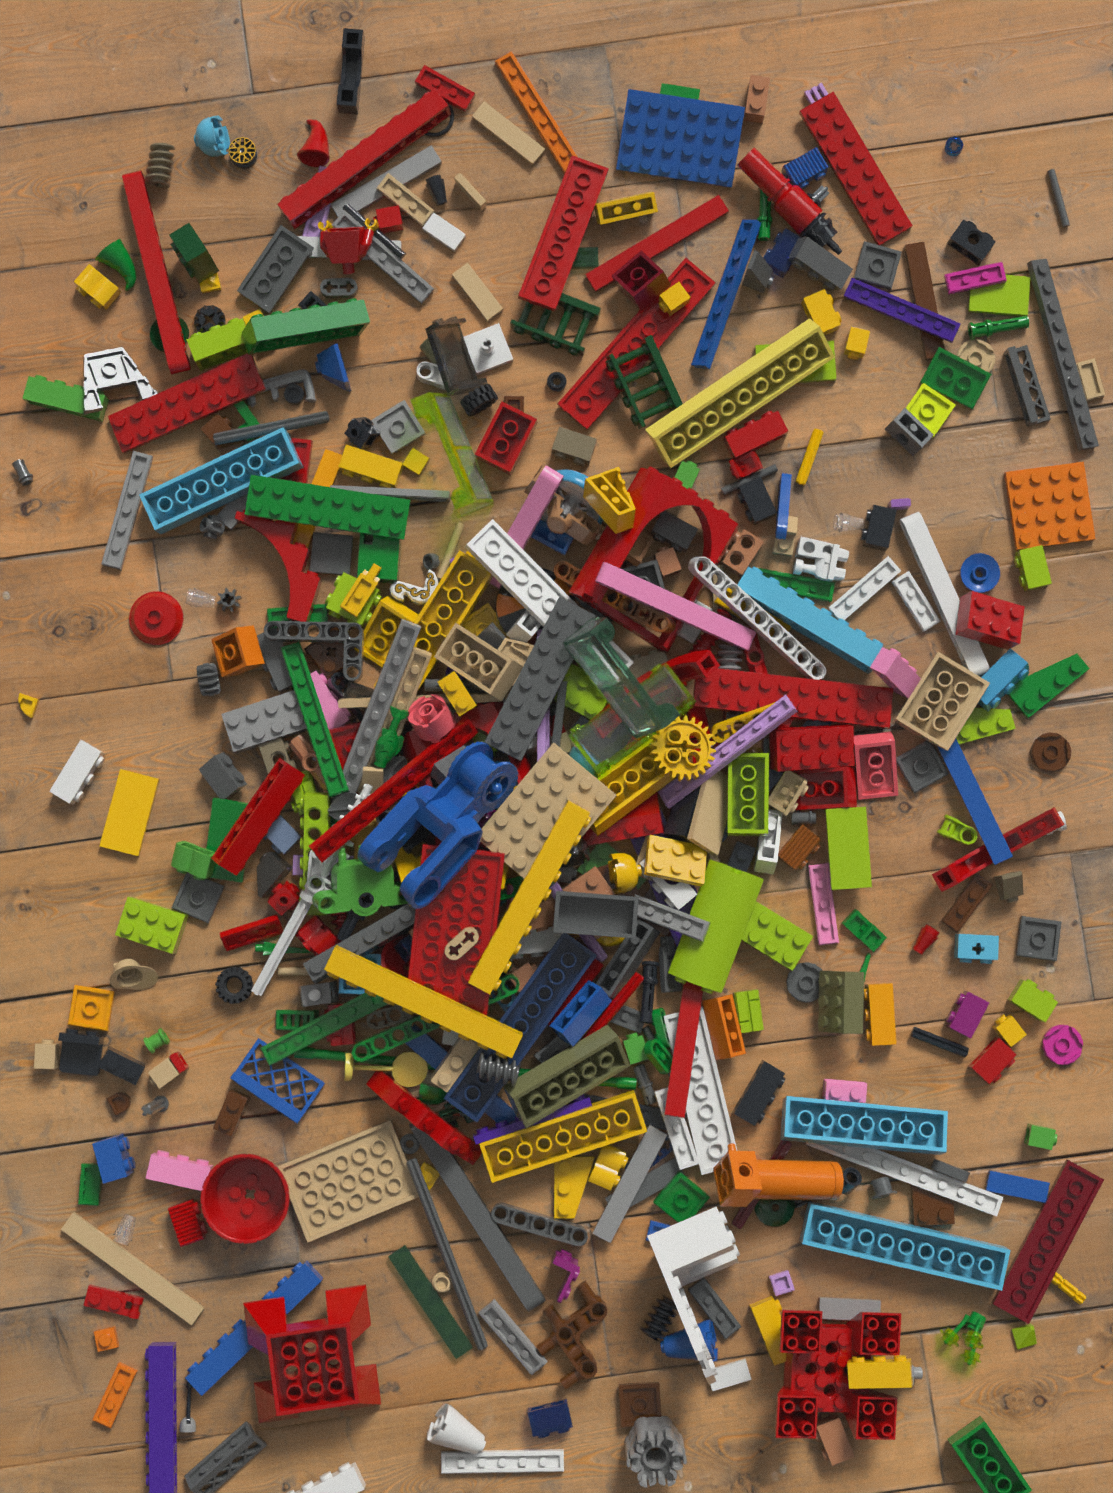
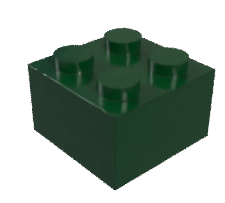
M190 223L169 234L173 241L170 245L191 278L195 277L201 283L219 271Z

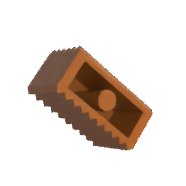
M802 824L778 852V858L794 871L798 868L802 870L808 863L806 859L810 853L814 855L821 847L819 844L821 839Z

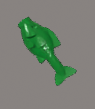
M390 706L393 719L389 729L382 728L381 736L376 741L374 762L376 766L386 768L387 763L401 750L404 737L397 736V729L400 721L409 716V712L406 710H399Z

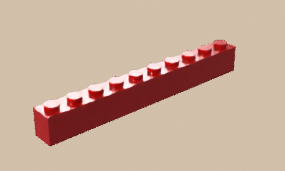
M435 89L425 93L420 100L410 104L401 114L392 117L386 125L377 128L371 136L362 139L356 147L347 150L342 157L331 162L323 171L313 175L312 179L305 184L298 186L289 196L283 197L277 204L282 215L295 230L451 115L449 105Z

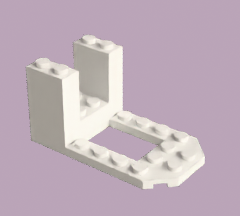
M717 1207L648 1235L656 1259L709 1385L717 1382L715 1375L718 1372L712 1359H710L712 1357L682 1286L739 1263L737 1256L740 1253L736 1244H732L736 1242L728 1225H724L728 1222L723 1211L719 1212Z

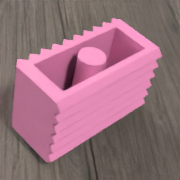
M824 1079L822 1097L825 1100L866 1103L867 1084L865 1082Z

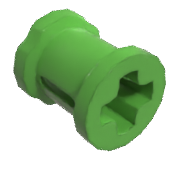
M162 1028L158 1029V1032L149 1038H143L146 1047L152 1054L162 1045L170 1044V1040Z

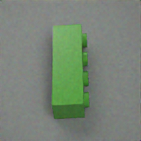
M35 375V377L28 376L22 398L28 404L100 422L104 420L109 402L104 392H97L103 407L102 411L84 415L83 386L75 384L73 387L67 386L65 382L60 380H54V382L47 381L46 377Z

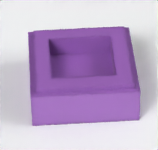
M892 499L888 503V508L896 510L909 509L911 499Z

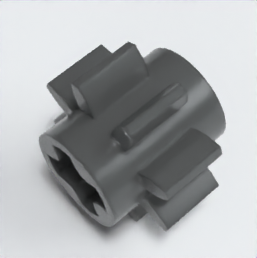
M208 515V518L204 517L202 519L200 531L204 532L203 537L212 540L217 539V536H222L225 525L223 522H220L221 517Z
M225 588V593H218L221 600L217 604L224 605L222 607L223 612L228 608L234 613V608H241L238 600H241L242 597L235 596L237 593L236 589L229 592ZM229 596H230L232 599H234V600L231 601V604H230V605H229L227 602H225V601L228 600V597H229Z

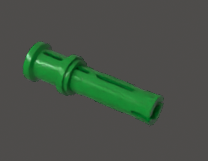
M1025 315L993 322L988 319L976 324L970 322L967 327L970 340H975L976 337L986 336L988 338L994 333L1029 328V318Z

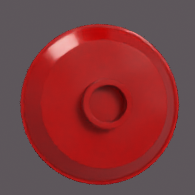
M153 591L140 596L134 602L129 614L130 627L135 636L150 645H163L175 639L180 633L184 622L183 610L179 602L171 595L160 591Z

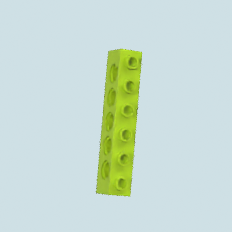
M306 792L304 797H301V809L304 810V817H301L300 829L304 830V837L300 838V849L304 850L303 857H300V869H303V877H300L299 887L303 891L305 890L304 886L308 875L309 854L311 850L309 845L317 839L311 837L310 830L317 829L321 836L330 829L328 808L331 805V798L329 793ZM317 809L320 812V818H313L310 815V810ZM319 878L312 879L313 885H322ZM324 899L321 902L320 906L325 905L327 903V900ZM312 904L311 907L309 908V910H308V912H307L306 915H327V914L321 913V912Z

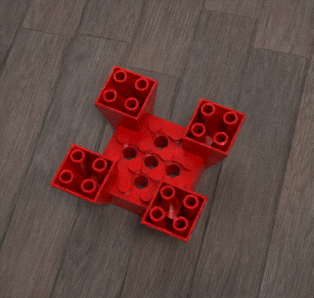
M366 1284L325 1290L328 1318L288 1324L285 1297L243 1303L248 1344L267 1354L270 1364L271 1380L254 1382L259 1424L299 1418L301 1412L339 1407L340 1411L381 1405L376 1364L355 1367L352 1344L356 1338L371 1326ZM308 1342H312L315 1344V1346L312 1348H308L305 1346V1344ZM332 1359H336L339 1361L335 1365H331L328 1363ZM314 1362L318 1364V1366L315 1368H310L308 1364ZM289 1366L297 1367L295 1371H289L287 1368ZM313 1383L320 1384L318 1388H313L310 1385Z
M781 1310L779 1352L786 1353V1361L784 1364V1383L777 1394L775 1438L816 1439L817 1412H843L855 1439L895 1440L897 1397L871 1390L870 1388L849 1389L848 1370L844 1372V1369L853 1356H864L865 1359H871V1355H900L901 1313L860 1312L846 1324H822L823 1311ZM831 1343L830 1349L826 1351V1346ZM810 1363L809 1370L805 1371L806 1365ZM830 1364V1368L825 1371L826 1365ZM829 1384L828 1390L824 1392L825 1386Z

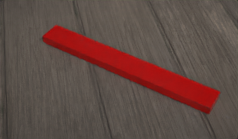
M717 195L585 274V277L596 293L614 282L612 275L641 250L650 259H653L729 213V210L720 195Z
M688 981L683 985L664 1114L665 1116L684 1119L703 996L702 987Z

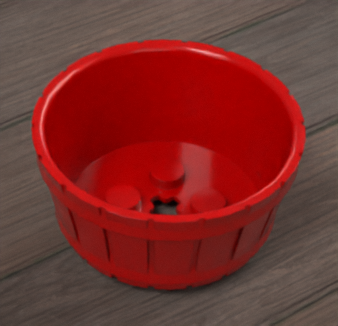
M254 1154L233 1155L219 1162L209 1172L203 1183V1190H201V1208L206 1222L213 1231H216V1234L234 1243L250 1244L266 1239L280 1227L289 1207V1188L283 1173L270 1160ZM246 1189H254L256 1191L254 1199L245 1198L247 1194Z

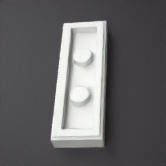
M909 571L891 582L922 632L940 622V619Z

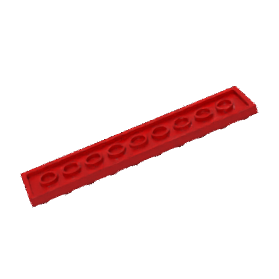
M685 258L668 277V280L671 284L670 287L680 282L691 297L690 302L671 316L661 310L658 304L660 302L659 296L643 310H639L557 403V406L585 430H588L621 393V390H618L614 384L615 377L613 372H609L605 363L607 361L606 356L613 353L616 359L641 347V340L652 335L659 349L715 286L716 282L689 259ZM643 354L620 365L619 368L623 377L642 369L649 361L648 355L645 356Z
M717 668L709 677L695 679L692 707L747 713L775 703L786 695L798 711L790 718L890 728L893 688Z

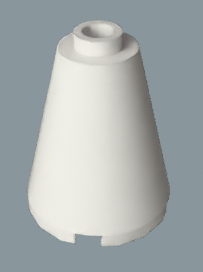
M447 1403L442 1405L435 1414L438 1417L435 1423L431 1422L429 1426L427 1440L432 1444L471 1454L482 1452L486 1441H484L485 1436L451 1405Z

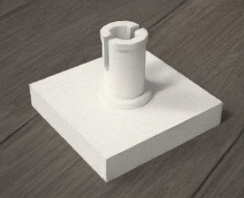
M499 323L462 337L477 375L513 361Z

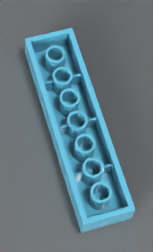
M282 427L141 493L139 496L154 530L159 534H163L248 494L251 475L281 479L304 467L289 433Z
M748 566L737 585L764 610L867 674L873 671L870 666L884 646L883 643L876 639L870 640L865 637L867 634L862 630L850 628L848 622L841 618L835 619L827 609L821 608L820 610L814 606L815 603L812 600L800 598L795 590L789 587L785 589L780 586V582L773 577L767 578L762 575L763 572L760 569Z
M786 1096L782 1102L781 1140L942 1155L947 1152L948 1111Z

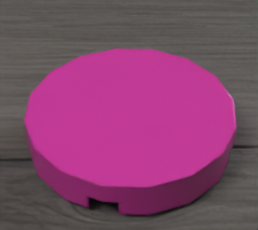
M1056 1025L1045 1032L1042 1039V1049L1050 1061L1056 1064L1068 1065L1075 1062L1082 1053L1083 1040L1075 1028L1068 1025Z

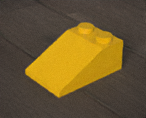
M389 595L380 600L364 629V656L383 667L401 619L414 623L419 614Z

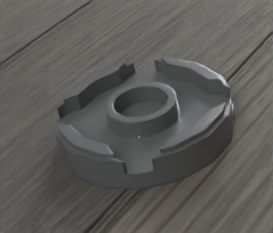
M805 962L797 964L793 971L790 970L787 975L786 984L791 996L805 1003L819 999V973L822 969L816 964Z

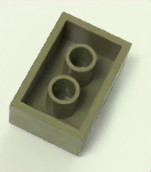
M820 970L818 1031L863 1034L864 972Z

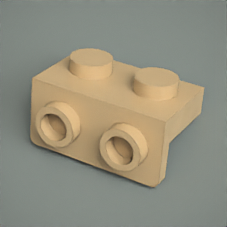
M784 771L769 796V805L781 811L786 817L789 812L793 814L798 806L796 800L799 796L803 797L808 789L806 785L807 779L793 771Z

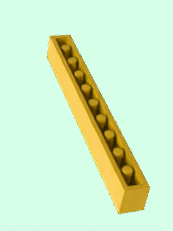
M567 800L470 976L469 984L488 994H491L492 990L497 991L501 984L499 977L502 972L507 973L512 963L509 959L512 954L516 955L522 945L519 943L522 936L526 937L532 927L529 925L531 919L538 917L542 909L539 907L541 901H546L552 891L549 889L552 881L557 882L562 873L559 871L562 863L566 865L571 857L569 851L572 845L576 847L580 841L581 835H579L582 827L587 828L591 817H589L590 811Z
M338 945L334 947L324 968L328 976L334 979L340 977L347 980L346 984L351 987L357 988L359 986L364 988V992L370 996L376 997L378 995L383 997V1001L389 1005H400L406 1013L411 1015L417 1013L421 1015V1019L425 1022L432 1023L434 1021L440 1024L439 1027L444 1031L451 1032L453 1030L459 1033L458 1037L466 1041L472 1039L478 1042L477 1046L485 1050L491 1048L496 1051V1055L504 1059L507 1056L513 1057L523 1036L522 1032Z

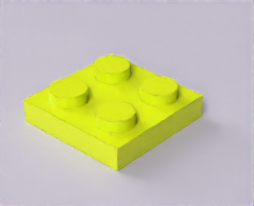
M923 383L906 409L933 433L934 437L956 404Z

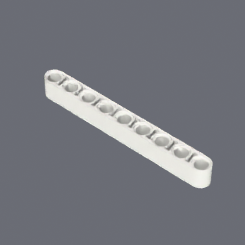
M916 512L900 519L901 528L963 667L979 677L983 676L990 667L979 642L956 635L960 600L922 515Z
M694 557L689 561L688 567L690 572L803 676L816 680L824 678L826 675L824 664L707 557ZM698 561H702L703 563V569L701 571L697 569ZM714 574H716L718 578L716 584H713L711 580ZM728 587L732 590V595L729 598L726 595ZM743 600L746 602V608L744 611H742L740 607V604ZM757 614H759L761 617L760 622L758 624L755 622V616ZM771 627H773L775 630V633L772 637L769 635V630ZM785 640L789 642V647L786 650L783 647ZM802 653L803 660L799 663L797 657ZM816 666L817 673L813 676L811 671Z

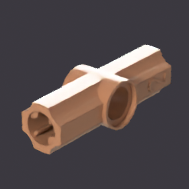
M300 734L290 741L289 746L301 760L304 769L312 774L324 791H328L314 748L307 738ZM315 757L317 760V765L313 768L311 766V760Z

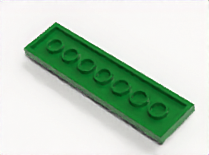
M251 475L245 515L404 540L410 500Z

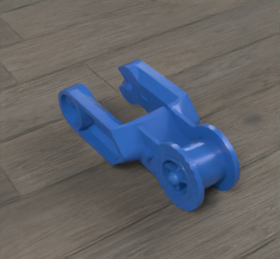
M476 742L466 746L451 763L447 777L437 788L425 785L407 792L363 841L358 851L359 861L377 872L383 871L393 863L399 849L423 825L442 843L420 867L413 869L404 878L400 891L408 904L413 908L420 909L427 906L477 852L483 833L477 822L486 813L499 808L513 792L518 780L517 768L510 762L495 763L493 761V750L485 742Z

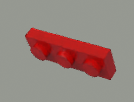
M426 65L423 66L415 80V84L428 92L435 89L446 102L464 112L467 111L475 97V93Z
M278 914L222 931L220 932V938L226 951H230L280 935L284 929Z

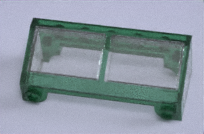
M592 617L562 642L564 647L634 738H640L667 727L680 716L679 712L670 703H663L658 706L655 704L609 644L615 635V629L607 618Z

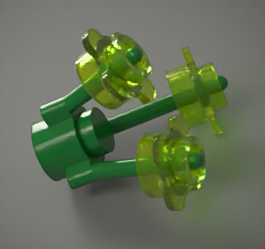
M974 1311L971 1312L970 1316L965 1314L963 1320L954 1330L949 1327L945 1331L939 1330L943 1335L941 1339L944 1341V1344L948 1346L953 1344L959 1347L957 1342L960 1340V1337L957 1333L966 1323L968 1324L966 1328L969 1331L966 1334L963 1333L961 1337L964 1339V1344L971 1348V1351L965 1349L964 1353L960 1354V1356L964 1357V1362L969 1366L971 1364L976 1365V1362L981 1363L979 1360L981 1354L975 1351L977 1348L983 1349L984 1347L981 1344L983 1339L981 1332L987 1320L984 1316Z

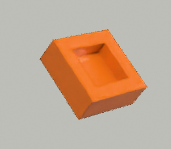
M115 1326L94 1331L98 1352L119 1347Z

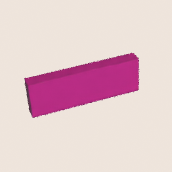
M1002 262L944 275L948 295L1001 284L1007 281Z

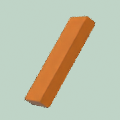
M121 1362L118 1363L92 1419L93 1421L110 1429L112 1428L138 1370Z

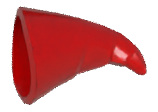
M315 119L306 120V123L310 125L311 132L302 148L298 151L297 158L303 164L310 167L324 166L330 161L326 130L321 122Z

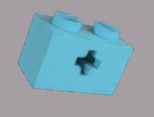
M955 934L954 958H960V962L972 963V959H980V963L992 964V960H998L999 936ZM976 943L978 947H981L980 951L977 952L972 951V947H975Z

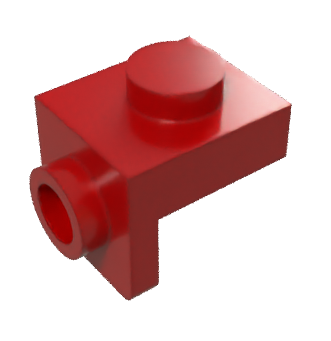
M756 450L729 461L731 465L730 471L737 479L745 478L763 469Z

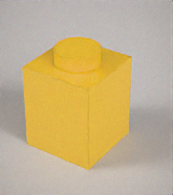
M678 282L660 294V302L658 304L664 313L667 312L671 316L687 305L691 297L681 283Z
M851 327L843 354L848 355V358L854 360L863 358L870 331Z
M1001 1015L994 1021L996 1024L992 1027L1009 1047H1012L1027 1035L1012 1015Z

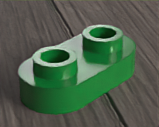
M663 1008L654 1009L652 1025L655 1026L657 1033L655 1034V1039L660 1040L665 1048H669L671 1045L663 1017L666 1013Z
M653 1039L647 1041L644 1046V1053L660 1074H670L672 1055L660 1040Z

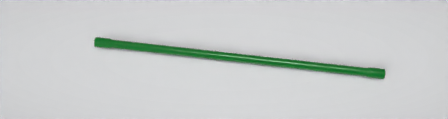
M305 1047L294 1053V1058L345 1062V1053L352 1054V1052ZM357 1053L359 1056L367 1055L366 1053ZM377 1055L363 1062L354 1059V1063L392 1066L397 1056ZM427 1063L428 1070H435L429 1063ZM520 1068L518 1077L531 1069ZM611 1077L598 1086L636 1090L637 1078Z

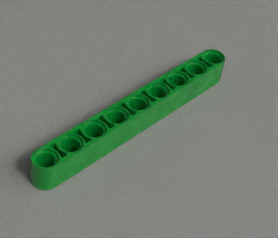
M514 974L500 977L501 984L497 989L498 994L493 998L489 997L488 1005L516 993L520 986L518 977ZM508 979L515 980L516 987L513 989L506 988L505 981ZM416 1015L357 1042L352 1049V1056L356 1061H366L439 1028L440 1024L425 1022L421 1019V1015ZM420 1021L423 1024V1029L415 1031L412 1028V1023ZM399 1029L404 1032L405 1036L399 1040L394 1037L393 1032ZM377 1038L384 1039L386 1046L383 1048L377 1047L375 1040ZM360 1046L365 1047L367 1055L359 1056L356 1048Z

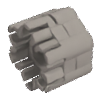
M640 1417L635 1421L629 1435L625 1438L627 1467H630V1470L637 1473L639 1484L642 1487L647 1488L648 1479L650 1487L655 1485L657 1482L656 1478H658L659 1484L664 1486L666 1484L665 1479H667L668 1486L675 1484V1479H677L676 1470L682 1469L683 1464L686 1465L687 1458L683 1436L678 1432L669 1417ZM655 1447L660 1448L658 1450H650Z

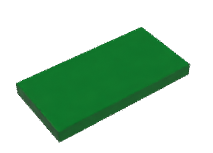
M213 798L206 849L216 852L248 803ZM215 863L213 875L209 878L243 883L245 867L236 876Z

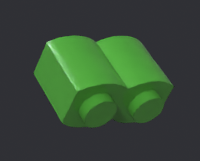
M181 841L176 843L171 866L176 868V871L179 873H190L197 880H205L213 875L216 862L211 857L215 852L187 841Z

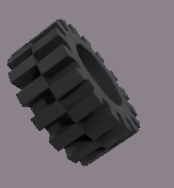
M485 384L465 395L461 399L460 404L466 414L471 417L492 406L498 400V396L490 384Z
M231 967L223 970L218 975L217 982H215L219 998H222L224 1002L229 1004L240 1003L249 998L252 986L254 985L251 975L248 974L249 972L240 967ZM233 977L238 978L242 982V988L238 993H231L227 989V982Z

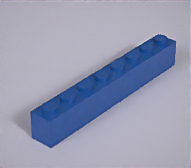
M307 1260L303 1264L299 1262L291 1270L293 1274L289 1278L284 1276L276 1284L278 1288L274 1292L270 1290L261 1299L285 1297L286 1313L288 1314L323 1279ZM239 1319L232 1326L233 1332L229 1335L225 1333L217 1341L219 1345L214 1350L210 1347L202 1355L204 1359L199 1364L195 1362L187 1369L189 1374L185 1379L201 1396L253 1347L248 1344L245 1320Z

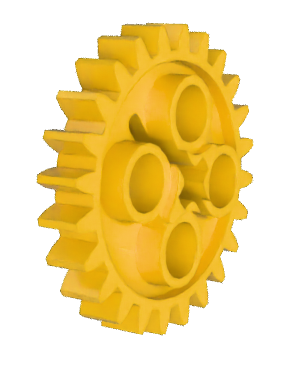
M677 715L674 721L668 718L667 724L662 722L660 724L661 728H656L655 732L657 735L651 737L655 742L649 745V747L655 750L651 751L650 755L656 756L652 761L653 763L659 762L660 764L657 770L665 769L664 776L669 772L671 773V780L678 776V781L681 782L685 776L686 780L690 781L691 775L694 779H697L699 777L698 772L703 775L705 773L704 768L709 769L711 767L708 762H713L715 759L711 755L716 750L711 747L716 742L709 740L713 734H706L708 727L702 729V721L695 724V717L688 721L687 715L682 720ZM669 734L677 735L678 741H672L669 738ZM689 736H695L698 743L690 742ZM681 745H683L684 749H687L685 752H682V748H679ZM668 753H673L677 760H669ZM688 755L696 758L695 764L689 762Z

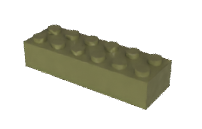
M606 1025L580 1040L573 1047L570 1046L518 1077L514 1087H512L510 1082L504 1085L503 1088L516 1117L528 1128L628 1068L630 1064L618 1035Z

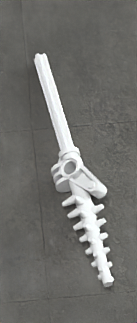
M364 784L360 795L356 794L355 796L357 800L354 805H348L347 808L350 811L371 795L370 792L373 787L369 784ZM349 840L344 845L353 847L354 843ZM339 849L324 862L319 861L312 850L310 851L307 882L304 886L305 890L301 891L299 895L301 899L251 989L255 995H263L309 908L313 904L312 898L314 894L323 890H331V877L329 875L333 866L337 863ZM319 878L322 885H313L312 879Z

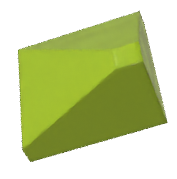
M1032 1324L1011 1329L1017 1349L1037 1344L1035 1329Z

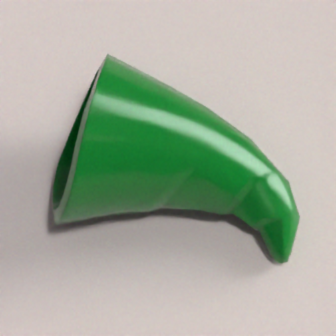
M118 239L103 248L95 260L113 268L124 277L126 282L125 290L128 291L135 285L137 279L136 270L121 239Z

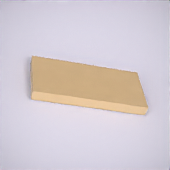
M720 771L701 784L687 837L689 841L713 856L719 854L728 818V776Z

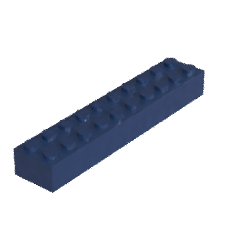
M567 933L561 934L499 1021L523 1033L513 1057L507 1056L509 1065L513 1060H516L517 1066L520 1064L597 956ZM479 1048L444 1097L445 1100L475 1122L479 1121L504 1086L503 1078L496 1083L495 1076L488 1081L486 1074L482 1080L479 1079V1073L476 1074L481 1052L484 1053V1059H487L489 1054H491L492 1061L498 1056L495 1054L496 1051L488 1048V1050ZM500 1057V1062L502 1063L504 1058Z

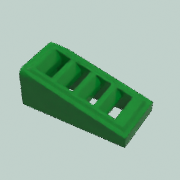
M276 1010V1030L294 1031L301 1027V1015H303V1025L309 1023V1015L310 1022L319 1017V1010ZM284 1014H287V1026H284ZM292 1015H295V1026H292Z

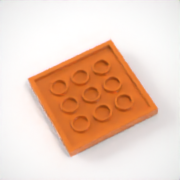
M1084 462L1004 473L1016 551L1040 545L1048 547L1096 539Z

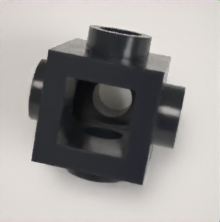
M360 417L353 418L348 423V428L344 434L353 445L364 449L371 448L381 432L373 425L374 423L369 418Z

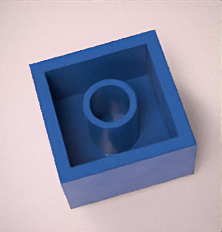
M124 1133L101 1139L92 1144L103 1184L134 1173L136 1165L133 1156L130 1157L128 1151L130 1149V1142L128 1137L124 1136Z

